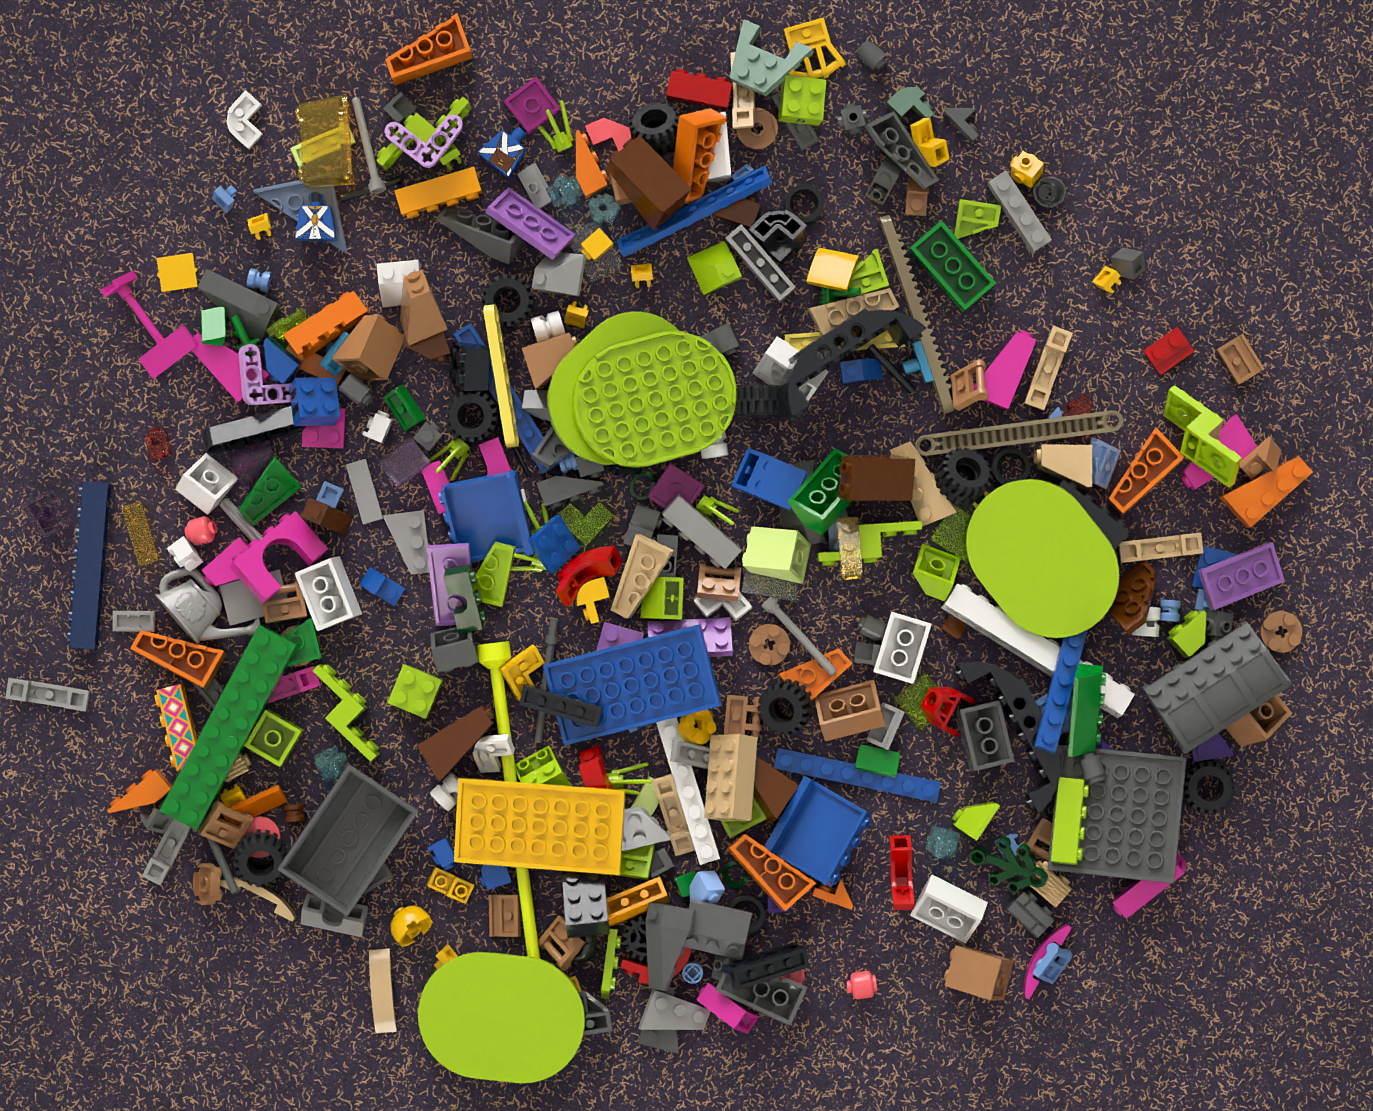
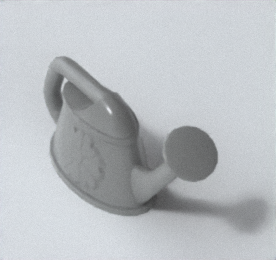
M181 568L169 572L160 581V594L155 595L156 598L197 645L200 643L199 641L254 635L258 626L261 625L260 619L257 618L248 627L215 628L212 623L221 615V598L217 591L205 581L203 575L196 569L189 572L186 568ZM190 575L205 591L201 590L192 579L168 590V583L173 579Z

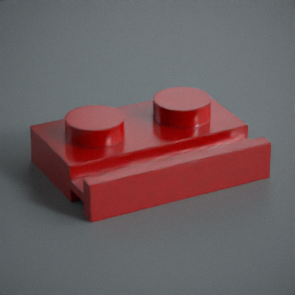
M1176 327L1143 350V352L1159 375H1162L1192 354L1194 349L1189 345L1180 329Z

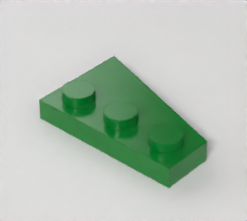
M274 456L239 508V511L254 526L298 491L301 486Z
M312 618L283 635L299 644L288 666L322 658Z

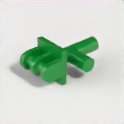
M822 287V292H820L822 301H820V305L839 301V297L860 296L861 288H848V292Z
M238 314L230 317L236 329L232 332L234 338H240L242 344L234 347V349L240 350L242 346L248 344L257 346L256 342L260 341L259 338L249 340ZM247 351L245 355L251 357L253 352Z

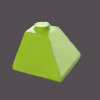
M725 241L687 257L703 295L742 279L734 257Z
M925 544L921 545L913 575L926 595L946 602L954 584L961 558Z
M991 801L966 806L962 810L958 809L952 817L954 820L953 825L977 841L1000 805Z

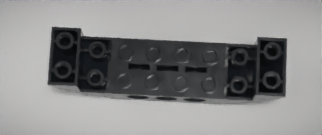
M865 308L798 351L788 359L790 364L784 372L779 386L778 411L781 423L787 420L792 423L806 413L804 409L809 406V403L799 389L804 383L813 379L886 330L899 348L903 344L908 347L923 336L921 332L927 329L926 326L904 313L893 310L868 311Z
M965 662L955 664L957 669L954 672L959 681H964L968 684L987 673L989 674L986 678L990 686L996 687L999 692L996 695L997 699L1000 700L1001 706L1007 707L1009 712L1006 715L1010 723L1016 724L1019 729L1016 731L1018 738L1021 742L1027 744L1028 749L1026 752L1031 761L1037 762L1039 767L1036 768V771L1041 779L1046 780L1024 792L1027 796L1024 798V801L1028 808L1040 813L1049 803L1056 790L1060 775V753L1063 751L1059 744H1057L1056 752L1054 753L1034 747V737L1038 732L1042 712L1024 679L1016 678L1010 672L986 663ZM1019 697L1022 700V705L1016 709L1014 707V700ZM1030 716L1032 723L1030 726L1025 727L1024 719Z

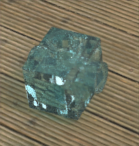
M565 175L560 176L554 180L555 183L545 189L554 207L564 204L567 207L578 202L577 198L584 194L574 175L567 178Z
M604 193L603 196L598 194L596 198L592 197L587 208L590 209L589 215L592 216L591 220L601 225L604 222L612 226L621 209V205L614 202V197ZM603 206L606 207L605 211L599 210Z
M336 745L314 755L318 771L326 782L342 775L347 768L346 763L349 762L345 752H340Z
M932 825L925 849L932 851V856L944 859L945 856L954 857L960 833Z

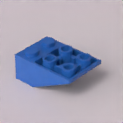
M747 448L731 486L745 494L792 511L788 500L802 486L808 472L764 453Z

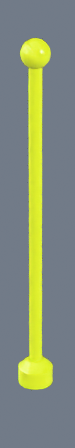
M505 641L476 645L478 662L487 669H490L498 735L509 734L511 739L504 677L499 669L511 659L510 643ZM514 754L501 756L504 781L517 782ZM516 867L527 956L540 959L529 869Z

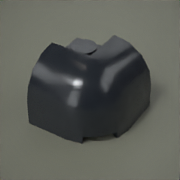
M787 210L768 211L749 229L750 235L762 249L781 265L794 252L796 254L806 242L809 232L808 226Z

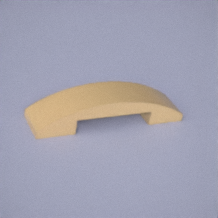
M735 52L731 53V69L734 61ZM733 82V129L754 127L755 91Z
M1056 326L1052 327L1024 404L1043 411L1045 410L1057 372L1072 337V332Z
M1201 533L1124 541L1119 545L1121 563L1204 553Z
M672 774L653 779L652 783L667 829L671 834V843L675 855L678 856L694 851L695 847Z
M225 878L221 879L220 885L229 889ZM234 878L239 891L243 887L277 904L274 913L292 922L296 919L297 916L290 905L273 890L262 884L261 887H256L255 883L251 886L248 885V880L243 882L240 878Z
M390 948L369 950L371 999L376 1033L397 1032Z

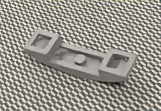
M8 678L5 698L87 712L90 691Z
M175 819L172 820L142 877L158 885L163 883L191 829L189 826Z

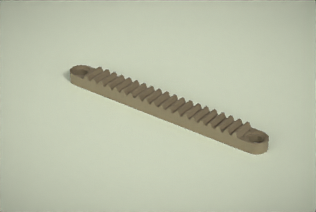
M890 215L880 217V226L910 316L927 328L921 332L923 336L918 340H921L934 379L932 382L943 414L953 412V402L949 393V389L952 386L951 384H946L949 377L943 375L946 369L941 368V365L944 362L938 360L941 353L935 351L938 348V345L933 344L936 338L930 336L933 329H928L927 327L930 321H925L928 314L922 312L925 305H920L923 299L917 297L920 290L914 288L917 285V282L912 281L915 275L909 273L912 266L907 265L909 258L904 257L907 251L901 249L904 246V242H899L902 236L901 234H896Z
M1111 410L920 436L915 443V448L919 454L931 456L946 454L951 450L955 451L956 448L977 450L1114 432L1122 427L1123 417L1119 412ZM1110 415H1116L1119 418L1117 426L1110 427L1107 424V418ZM925 439L929 440L932 444L931 449L927 452L922 451L920 448V443Z

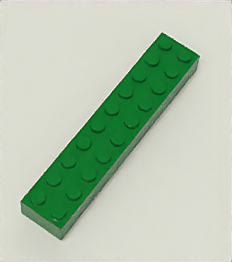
M264 625L258 626L161 806L160 812L196 831L199 830L299 644Z

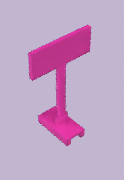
M131 271L112 281L113 284L104 287L100 291L104 297L118 292L120 297L127 301L156 341L157 345L139 358V361L152 379H154L197 347L198 344L184 325L168 337H162L132 295L133 292L129 285L138 277L134 271Z

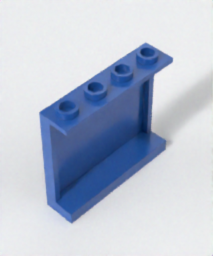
M516 470L442 485L441 492H439V500L441 505L444 504L445 523L450 525L451 531L448 532L450 542L454 544L469 543L471 562L484 560L495 542L515 546L514 554L525 552L526 556L534 554L533 548L527 541L532 536L523 504L524 501Z
M804 776L764 847L771 853L819 880L824 885L832 887V885L838 882L843 866H846L850 861V853L853 848L859 845L863 830L869 827L872 814Z

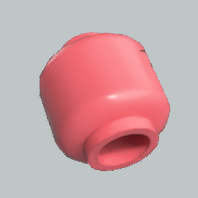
M206 516L190 520L185 527L187 540L196 546L212 542L215 539V533H217L216 523Z
M870 971L853 972L850 975V980L846 981L847 991L852 993L854 999L871 998L874 996V992H877L876 977Z

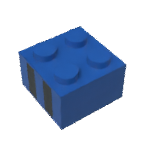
M295 378L289 387L294 426H334L340 418L336 378Z

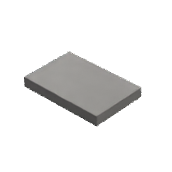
M280 569L269 572L281 586L284 585ZM241 580L219 586L230 626L264 617L263 605ZM287 593L274 595L268 602L288 598Z

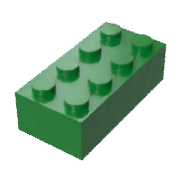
M942 220L908 250L962 312L967 310L996 284L993 278Z

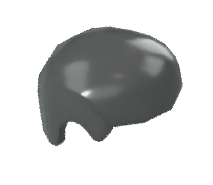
M1046 176L1034 184L1032 194L1039 206L1052 208L1064 201L1066 189L1060 179Z

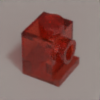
M1081 393L1076 400L1072 398L1066 407L1069 411L1062 412V417L1088 414L1094 405L1090 403V398Z
M160 427L149 429V434L144 435L149 459L155 460L173 455L167 431H161ZM155 439L160 440V444L158 446L153 445V441Z

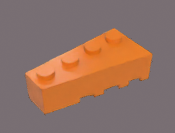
M456 13L445 23L439 24L434 30L420 36L417 41L403 47L385 60L394 84L398 85L472 59L473 56L460 19Z
M1155 427L1107 502L1122 517L1183 461L1184 456Z
M1295 457L1278 466L1276 473L1270 470L1219 498L1246 528H1251L1312 474L1313 471L1300 457Z
M140 630L130 648L135 653L206 691L227 656L223 650Z
M742 834L727 848L781 911H786L816 884V882L784 862V860L768 851V849L746 834Z

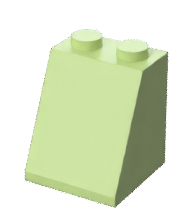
M751 526V531L747 535L746 553L743 554L742 558L743 566L750 573L803 584L811 544L796 530Z

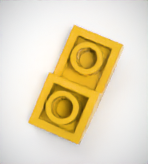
M435 866L426 886L466 904L474 884Z

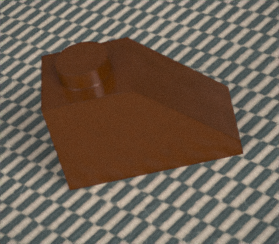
M747 196L745 199H740L728 207L714 212L713 217L739 226L742 224L744 228L750 229L755 223L761 204L757 203V199Z
M445 331L411 345L407 341L403 342L406 348L431 361L436 360L437 363L448 360L450 355V347Z

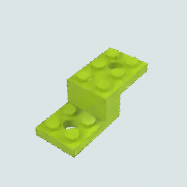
M464 97L460 100L456 99L451 104V111L447 116L457 115L463 120L472 109L469 101ZM417 112L414 116L410 115L404 122L405 128L425 144L437 130ZM442 115L436 123L438 125L437 128L447 116ZM450 120V128L447 131L443 128L442 131L449 136L451 129L458 126V121L452 122ZM396 131L394 135L401 139L398 142L401 144L404 137ZM437 136L435 145L440 147L446 138L444 136ZM409 139L408 141H406V148L413 141V139ZM391 142L387 148L383 147L379 151L376 161L387 172L403 151ZM432 145L428 147L432 149V151L429 153L430 155H432L434 151H437L433 148Z
M1174 385L1169 389L1163 416L1185 431L1180 453L1230 488L1235 484L1241 457L1219 441L1224 420Z
M922 521L858 525L857 551L818 553L817 562H822V566L836 565L835 561H843V565L855 564L858 559H864V563H875L877 558L882 557L880 533H883V537L897 536L896 532H903L904 536L916 535L917 531L922 530Z
M317 665L312 671L342 699L326 719L370 762L375 760L380 755L377 751L379 747L372 740L366 741L362 737L364 732L356 725L351 726L366 710L367 706L365 703L367 701L359 693L353 694L349 690L351 685L344 679L339 680L335 676L337 672L330 665Z

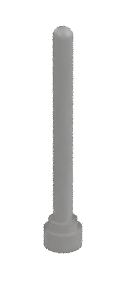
M355 97L352 99V104L371 177L368 186L371 194L384 192L386 186L384 180L378 175L360 99Z
M774 595L768 598L761 605L766 612L769 611L771 614L774 613L830 675H834L836 673L834 666L779 608V600Z

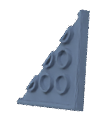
M332 174L253 189L256 195L297 222L300 206L310 205V194H323V205H330L332 207L337 241L327 242L342 252L347 253Z

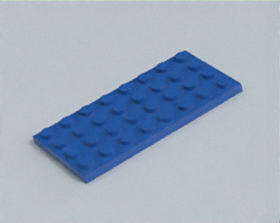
M701 624L543 665L549 691L604 707L600 725L597 728L556 716L564 746L722 706Z

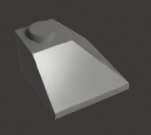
M560 252L553 260L546 256L535 267L532 289L544 293L580 296L586 255Z

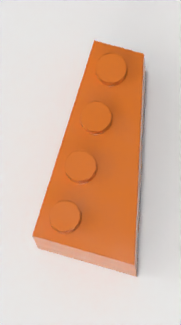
M711 108L679 116L673 170L692 188L685 202L696 200L703 196L710 174L707 170L716 155L713 153L716 142H720L722 134L719 133L721 125L726 123L727 117Z
M354 291L351 293L346 292L339 297L338 301L328 304L320 312L283 335L300 361L303 362L339 337L344 331L359 323L365 315L370 314Z

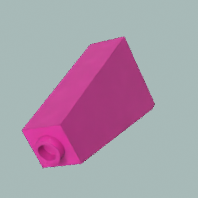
M1023 330L1021 333L1016 332L984 372L985 389L988 390V398L982 401L1004 410L1009 409L1036 342V339L1032 338L1033 334ZM977 382L974 385V391L977 389Z
M196 334L193 338L198 346L192 351L238 403H242L244 400L242 397L239 354L225 345L221 347L201 343V334ZM246 363V366L254 365V363ZM261 368L262 381L264 383L270 378V374ZM252 369L247 371V378L253 381L256 377L255 371Z
M1237 414L1230 417L1222 426L1219 441L1231 451L1236 452L1241 457V461L1257 447ZM1192 461L1181 472L1183 474L1181 478L1187 488L1191 487L1192 490L1197 489L1214 478Z
M1177 853L1175 880L1185 873L1187 864L1179 853ZM1134 880L1114 898L1113 908L1120 916L1123 914L1127 919L1172 883Z

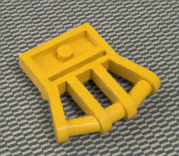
M824 18L784 29L789 52L796 41L811 47L813 50H816L821 68L812 71L810 60L806 57L803 61L807 72H797L793 69L789 72V75L816 79L820 77L828 78L836 69L846 65L843 58L831 44ZM821 47H826L835 58V61L827 67Z

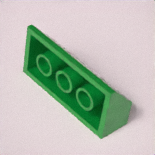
M836 448L788 500V504L804 526L820 535L826 532L852 502L839 498L838 487L840 484L842 456L849 455Z
M1078 663L1074 678L1068 749L1069 757L1095 752L1096 744L1100 745L1101 732H1098V725H1102L1103 713H1100L1099 710L1100 706H1104L1105 693H1101V687L1106 685L1107 674L1103 673V666Z

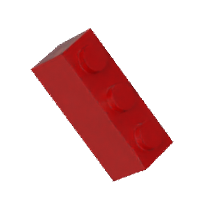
M676 69V72L671 71L666 98L727 111L732 83H729V80L726 78L717 77L715 80L708 78L709 76L706 74L696 73L695 76L688 74L686 70Z

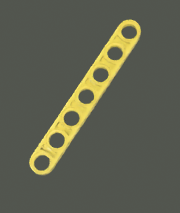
M495 304L484 306V318L504 440L507 448L518 447L519 437L498 309Z

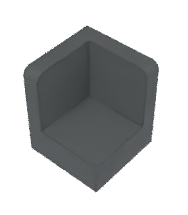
M400 91L383 109L395 122L402 124L416 110V107Z
M1121 248L1111 256L1112 269L1117 271L1121 275L1120 277L1134 280L1145 271L1144 253L1142 251Z
M857 642L853 662L875 665L881 645Z
M161 806L159 809L154 808L151 814H140L139 817L147 830L165 834L174 819L160 812Z
M665 847L654 852L650 871L652 878L674 867V863Z

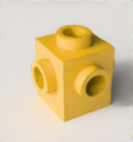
M1022 151L1010 163L1011 177L1016 182L1023 183L1032 188L1043 174L1044 163L1038 160L1035 155Z

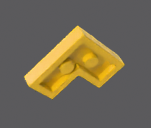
M534 645L529 646L499 668L519 702L523 686L525 684L534 686L529 674L545 663Z

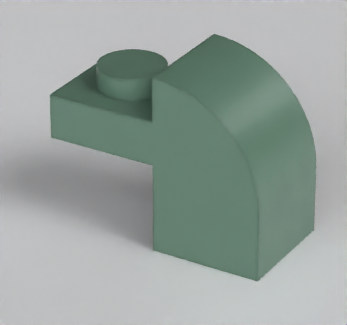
M903 88L896 92L886 103V106L892 112L894 111L900 120L911 109L922 119H931L934 115L931 105L926 101H921L925 93L918 88Z

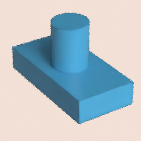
M346 331L342 333L336 342L328 343L326 347L327 354L319 363L335 377L338 376L343 367L336 363L332 357L349 336Z
M921 340L914 342L911 346L915 358L902 362L905 374L920 370L924 384L932 382L934 379Z

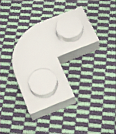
M245 90L229 108L227 125L229 131L250 150L263 134L248 120L262 105Z
M740 592L738 602L696 598L693 601L706 618L721 606L727 610L735 621L752 609L750 603Z
M509 734L490 735L480 738L476 742L473 756L480 773L499 772L501 763L498 756L513 755L515 748Z

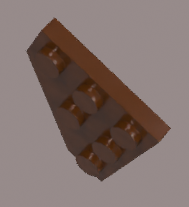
M1145 560L1119 579L1115 599L1107 611L1128 635L1146 623L1158 578L1156 571Z

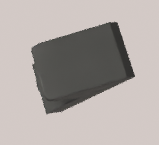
M947 108L944 110L943 115L970 143H973L978 138L979 134L977 133L978 129L971 122H966L975 112L976 108Z

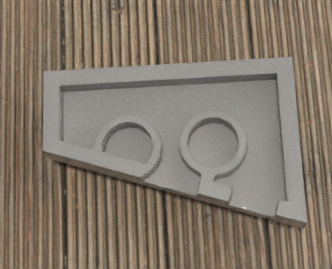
M424 510L383 515L410 574L429 573L427 546L429 544Z
M652 989L638 1029L704 1030L710 1010Z

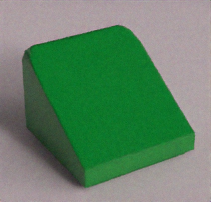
M695 870L675 877L682 898L690 895L689 886L696 875Z

